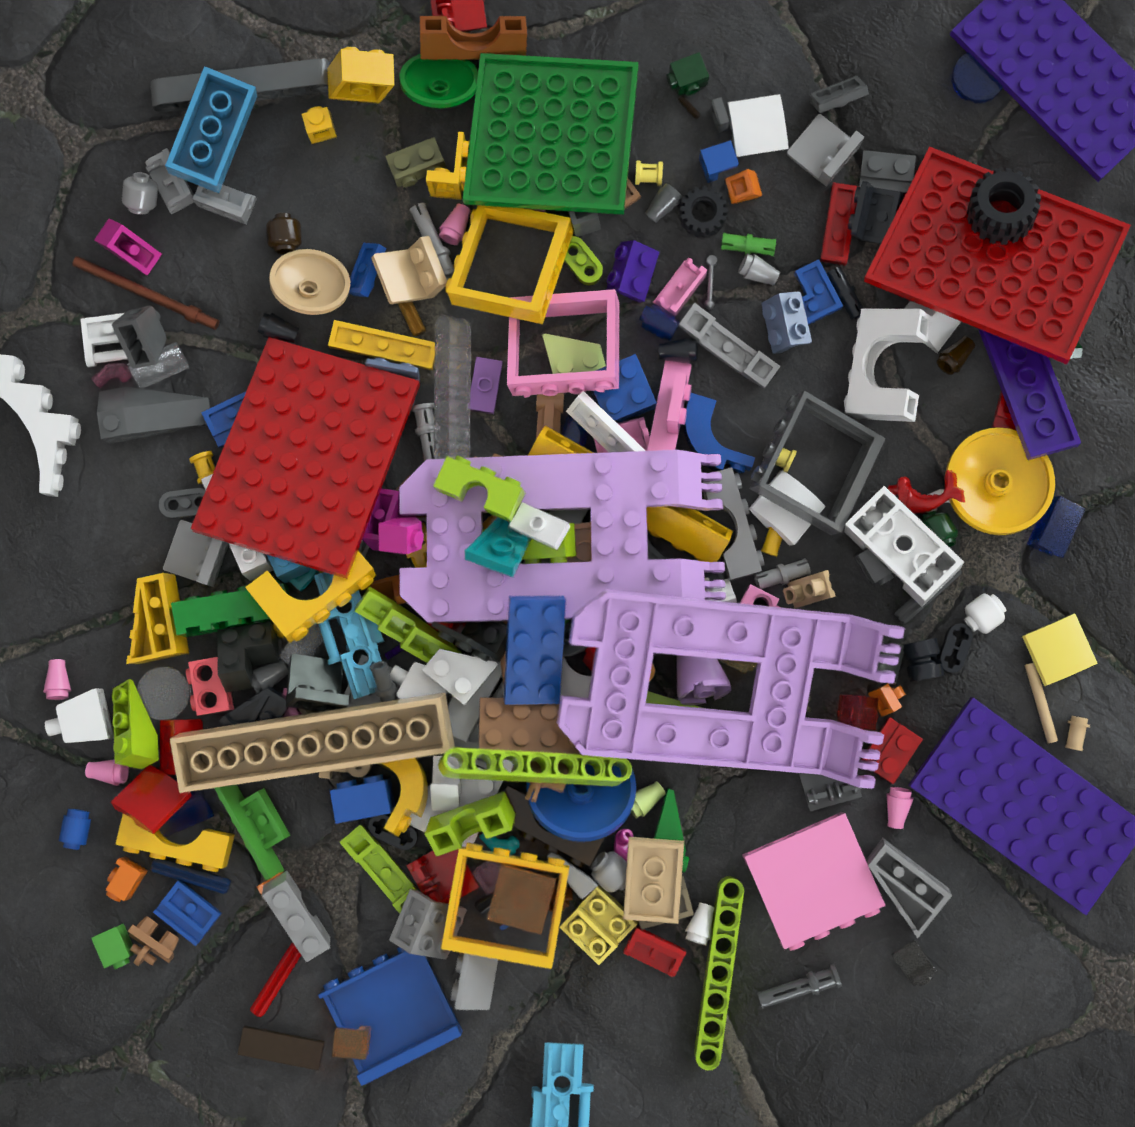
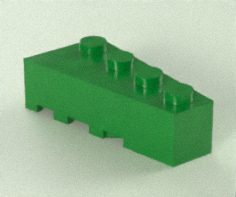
M276 580L281 588L290 596L288 585L280 584V580ZM246 586L237 588L238 591L227 593V590L211 593V596H193L185 598L184 601L171 603L176 635L183 637H194L214 633L220 629L269 622L271 619L245 588Z

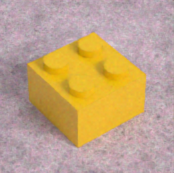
M345 47L338 52L328 67L329 99L380 103L394 87L393 54H386L382 50L367 52L359 51L356 47Z

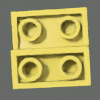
M1076 614L1069 615L1022 636L1044 686L1097 664Z
M598 884L559 928L600 965L639 921L624 920V907Z

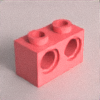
M218 657L188 662L189 668L186 669V678L188 684H192L193 689L190 703L192 710L196 711L197 716L234 710L232 692H225L218 676ZM205 666H209L212 669V677L208 681L203 680L201 677V671ZM211 692L217 697V702L212 708L208 707L205 702L206 696Z

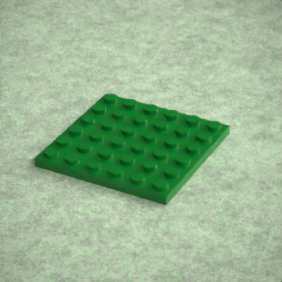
M480 53L463 203L465 205L624 215L639 63Z

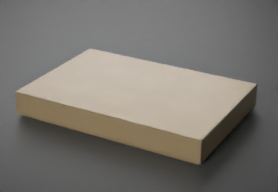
M629 837L624 920L678 924L684 841Z

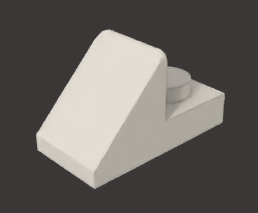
M433 756V780L430 784L432 811H450L460 807L461 779L448 778L440 773L438 763L442 756ZM447 758L449 767L453 769L459 768V762L456 758Z

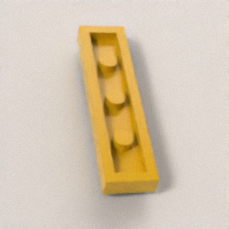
M337 320L333 322L328 343L329 348L382 358L396 363H409L415 367L432 371L438 349V343Z

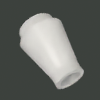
M699 902L698 908L685 930L687 932L685 939L697 944L707 945L708 940H711L715 907Z

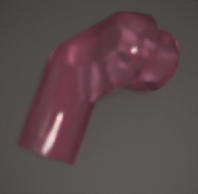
M109 363L91 379L101 388L111 378H119L121 382H127L132 377V372L124 363Z

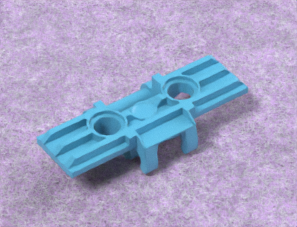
M323 572L314 575L320 596L330 587L333 580L332 574ZM359 590L351 595V610L348 613H340L337 608H334L330 612V616L324 622L318 624L329 656L327 660L328 665L342 662L353 699L375 693L376 684L370 666L382 661L377 644L385 642L381 631L378 630V625L355 612V607L361 599ZM337 619L339 625H341L347 643V653L339 655L329 620ZM357 650H364L368 655L366 664H356L353 661V653Z
M545 1042L542 1089H539L537 1086L532 1087L531 1096L534 1100L533 1117L530 1118V1127H569L570 1094H579L578 1127H589L590 1095L594 1090V1085L582 1083L583 1044ZM559 1076H565L569 1079L570 1084L565 1088L554 1086V1081Z

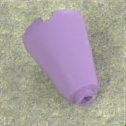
M676 655L677 697L681 704L706 703L705 698L714 696V700H717L731 691L730 681L718 659Z

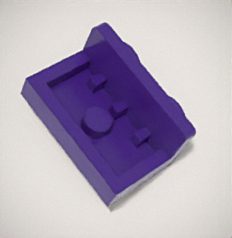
M635 240L621 242L614 254L615 261L607 277L608 285L606 290L615 289L616 293L637 302H645L659 251Z

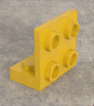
M458 132L454 173L445 168H435L434 171L427 170L426 183L430 197L462 200L467 168L465 166H467L470 144L469 141L465 140L464 132Z

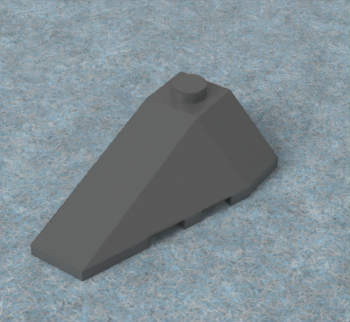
M132 387L100 391L97 418L101 439L112 444L207 426L201 412L211 408L210 399L208 397Z

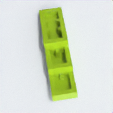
M370 586L355 607L356 613L377 624L379 631L400 642L402 649L426 663L432 659L439 649L462 654V651L455 645L439 637V632Z

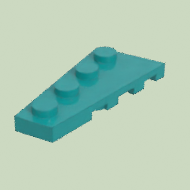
M498 517L465 550V560L514 577L531 538L512 530L509 527L511 522Z

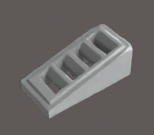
M552 852L547 854V859L548 857L565 860L564 865H570L567 883L580 898L583 899L598 886V883L592 877L560 855Z

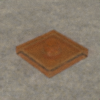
M502 864L487 920L541 935L556 878Z

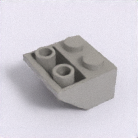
M460 953L456 965V972L461 973L460 979L455 980L451 994V1000L456 1001L455 1009H490L498 959Z

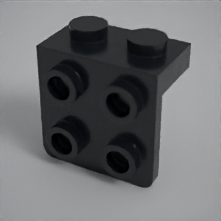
M862 181L861 187L856 188L854 203H857L855 214L850 215L848 223L851 235L859 241L881 244L898 211L902 193L875 188L869 182Z

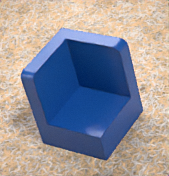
M731 140L700 151L699 161L707 183L717 180L719 173L738 167L739 162Z

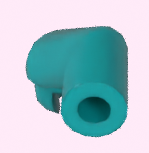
M483 833L479 836L492 852L494 847L508 849L510 850V855H513L520 847L519 840L514 836H510L507 840L498 839L497 836L486 839Z

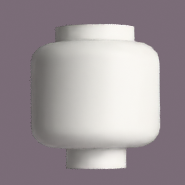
M981 594L966 605L965 613L967 617L964 621L973 632L979 630L981 633L987 634L1004 622L1006 608L994 594L991 596Z

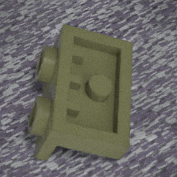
M435 137L386 155L397 187L415 185L419 179L427 176V170L434 171L435 168L446 169L445 161L440 153Z

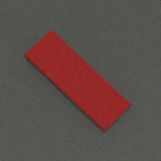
M833 182L821 250V262L846 266L852 236L851 230L848 229L850 215L855 214L857 203H854L856 188L859 186Z

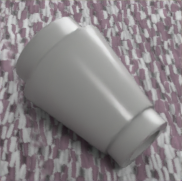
M746 254L738 273L743 275L744 279L774 286L780 271L756 254Z

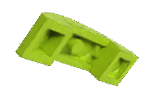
M360 824L340 841V844L356 863L359 862L391 900L393 907L400 914L410 889H418L383 846Z

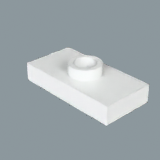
M523 502L509 524L512 530L556 550L571 527L568 522Z

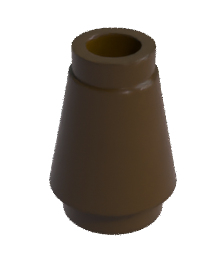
M963 336L939 354L937 365L948 375L959 372L975 348V343L969 337Z

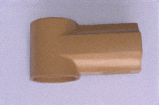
M557 393L554 396L537 394L536 412H538L536 439L544 426L560 433L564 393Z

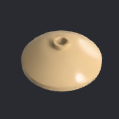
M301 249L288 252L273 264L270 271L269 283L273 295L285 307L298 313L318 315L331 312L345 302L350 291V277L343 264L333 256L318 250Z

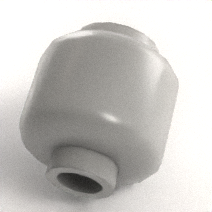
M136 172L133 176L127 177L123 181L122 203L128 208V211L134 214H148L149 210L154 209L157 205L158 185L149 178L148 174Z
M614 851L600 853L591 864L592 879L607 892H615L618 889L620 891L624 890L627 861Z

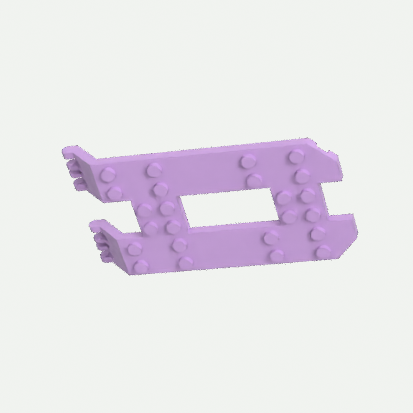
M683 450L465 458L471 462L470 466L480 470V467L484 466L495 471V476L505 480L506 477H510L521 483L520 487L526 493L522 502L541 511L591 509L592 562L519 564L514 577L465 560V550L483 533V513H487L483 508L488 498L486 488L481 486L471 488L466 493L463 502L438 492L433 485L445 459L425 460L400 486V515H427V567L400 568V596L428 623H433L434 621L437 623L507 621L509 596H564L566 599L565 619H572L575 612L604 590L718 601L725 600L726 598L725 592H705V589L725 588L724 580L705 581L704 572L724 573V562H703L687 559L648 560L647 507L676 506L703 511L723 509V501L721 499H702V492L718 493L722 491V484L701 483V481L722 480L720 472H701V465L719 466L721 464V455L719 454L706 455Z
M604 590L573 614L569 638L570 644L596 647L588 698L561 696L557 724L582 755L820 774L859 788H874L876 779L870 775H857L858 768L869 771H876L878 769L879 763L871 760H861L860 757L879 760L881 753L875 749H862L863 742L881 745L884 734L866 731L834 720L806 718L814 668L841 670L877 682L894 683L895 672L877 670L878 662L888 665L898 664V657L880 654V651L899 654L901 650L899 645L893 643L883 644L882 639L883 635L900 639L904 635V628L848 614ZM653 653L758 662L749 712L646 703Z

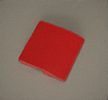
M149 765L111 801V804L115 810L132 818L137 826L155 834L192 795L190 792L179 793L177 781Z

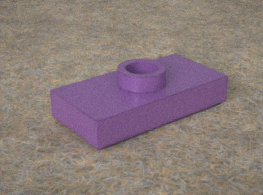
M476 357L468 410L494 414L503 361Z

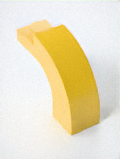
M417 758L377 763L394 772L400 781L401 793L399 801L384 826V829L399 837L401 832L404 833L408 829L412 820L410 815L413 813L421 818L427 804V778Z

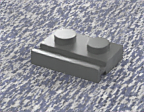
M863 150L859 187H861L862 181H867L875 188L899 191L902 195H906L914 179L916 156Z

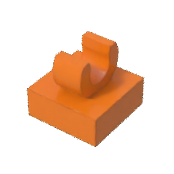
M888 683L868 693L881 717L900 709L902 706L898 699L906 695L901 685L891 689Z

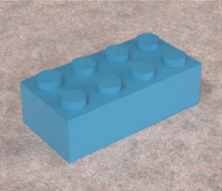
M204 66L165 167L168 174L219 193L256 101V87Z

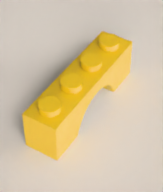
M123 814L116 845L124 846L123 851L139 854V851L142 850L150 852L149 857L165 860L166 856L176 858V863L192 866V862L203 864L202 869L218 872L219 868L223 869L228 866L235 834L205 829L193 842L177 844L168 840L161 833L160 829L155 834H152L137 826L132 818Z

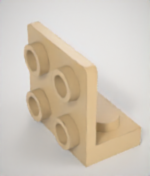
M430 236L420 237L407 250L377 253L372 256L373 264L390 304L434 298L446 286L447 279Z

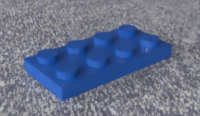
M509 596L504 681L505 705L560 704L566 607L564 596Z

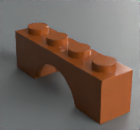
M420 16L421 59H480V53L526 56V16H499L496 23L490 29L474 34L457 30L451 25L447 16Z

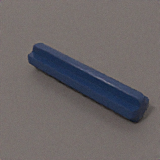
M154 858L151 865L152 872L218 893L226 894L230 888V879L170 860Z

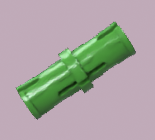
M723 233L721 250L745 252V255L756 253L774 256L776 239L753 237V234L742 236Z

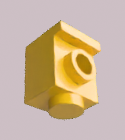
M312 107L302 114L306 132L312 144L337 137L328 107Z

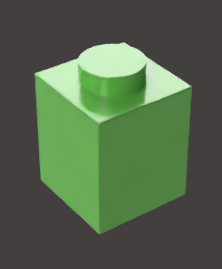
M124 923L91 938L104 968L113 965L114 969L130 963L129 957L134 955L130 951L133 944Z

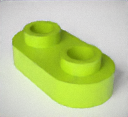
M572 236L564 262L581 283L594 285L602 277V264L581 238ZM571 248L578 250L575 256L568 253ZM591 268L594 270V274L587 276L584 273L585 270Z

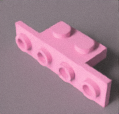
M665 360L647 451L676 450L680 424L685 425L687 408H684V403L690 400L691 385L688 383L692 364Z

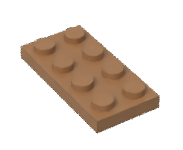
M480 697L479 749L581 754L557 724L559 704L505 705L504 698Z

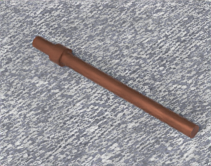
M78 256L73 260L74 267L185 316L187 321L194 324L198 322L214 330L219 325V320L202 313L201 309L193 305L188 307Z

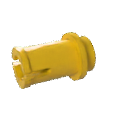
M767 527L769 530L761 552L777 557L782 538L772 527Z

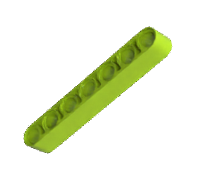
M451 748L444 753L438 763L439 771L443 776L458 779L618 786L632 774V765L625 758L565 753ZM448 757H454L458 760V769L449 767L447 764ZM480 758L484 760L487 765L486 770H479L475 765V759ZM503 760L512 762L514 765L513 772L504 769ZM531 761H535L541 766V773L532 771L530 767ZM558 763H563L567 766V775L559 772ZM585 764H589L594 768V776L586 773ZM613 765L621 770V778L616 777L612 773Z
M732 876L722 878L718 883L712 934L709 942L694 1048L696 1062L704 1070L715 1069L720 1063L744 896L742 883ZM728 883H735L738 886L737 893L732 897L725 896L723 893L724 886ZM725 910H730L734 913V918L729 924H723L719 919L720 914ZM720 938L730 940V946L725 951L716 949V942ZM718 965L726 968L725 976L720 979L712 976L713 968ZM713 993L722 995V1002L717 1006L708 1004V998ZM709 1021H715L719 1025L718 1030L713 1034L704 1031V1026ZM705 1049H711L715 1052L712 1060L703 1061L700 1058L701 1052Z

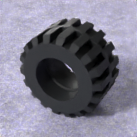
M1006 168L1005 172H1001V169H995L993 174L988 172L984 174L983 179L979 178L975 187H973L967 208V220L969 224H972L971 229L974 233L980 232L979 237L981 239L989 238V243L993 244L996 241H1000L1001 245H1007L1008 240L1015 243L1019 240V237L1024 238L1028 234V231L1034 225L1041 201V195L1037 194L1039 188L1036 184L1031 185L1032 179L1029 176L1024 178L1022 176L1023 172L1017 171V173H1013L1012 169ZM997 200L1007 201L1017 211L1003 213L994 209L990 203Z

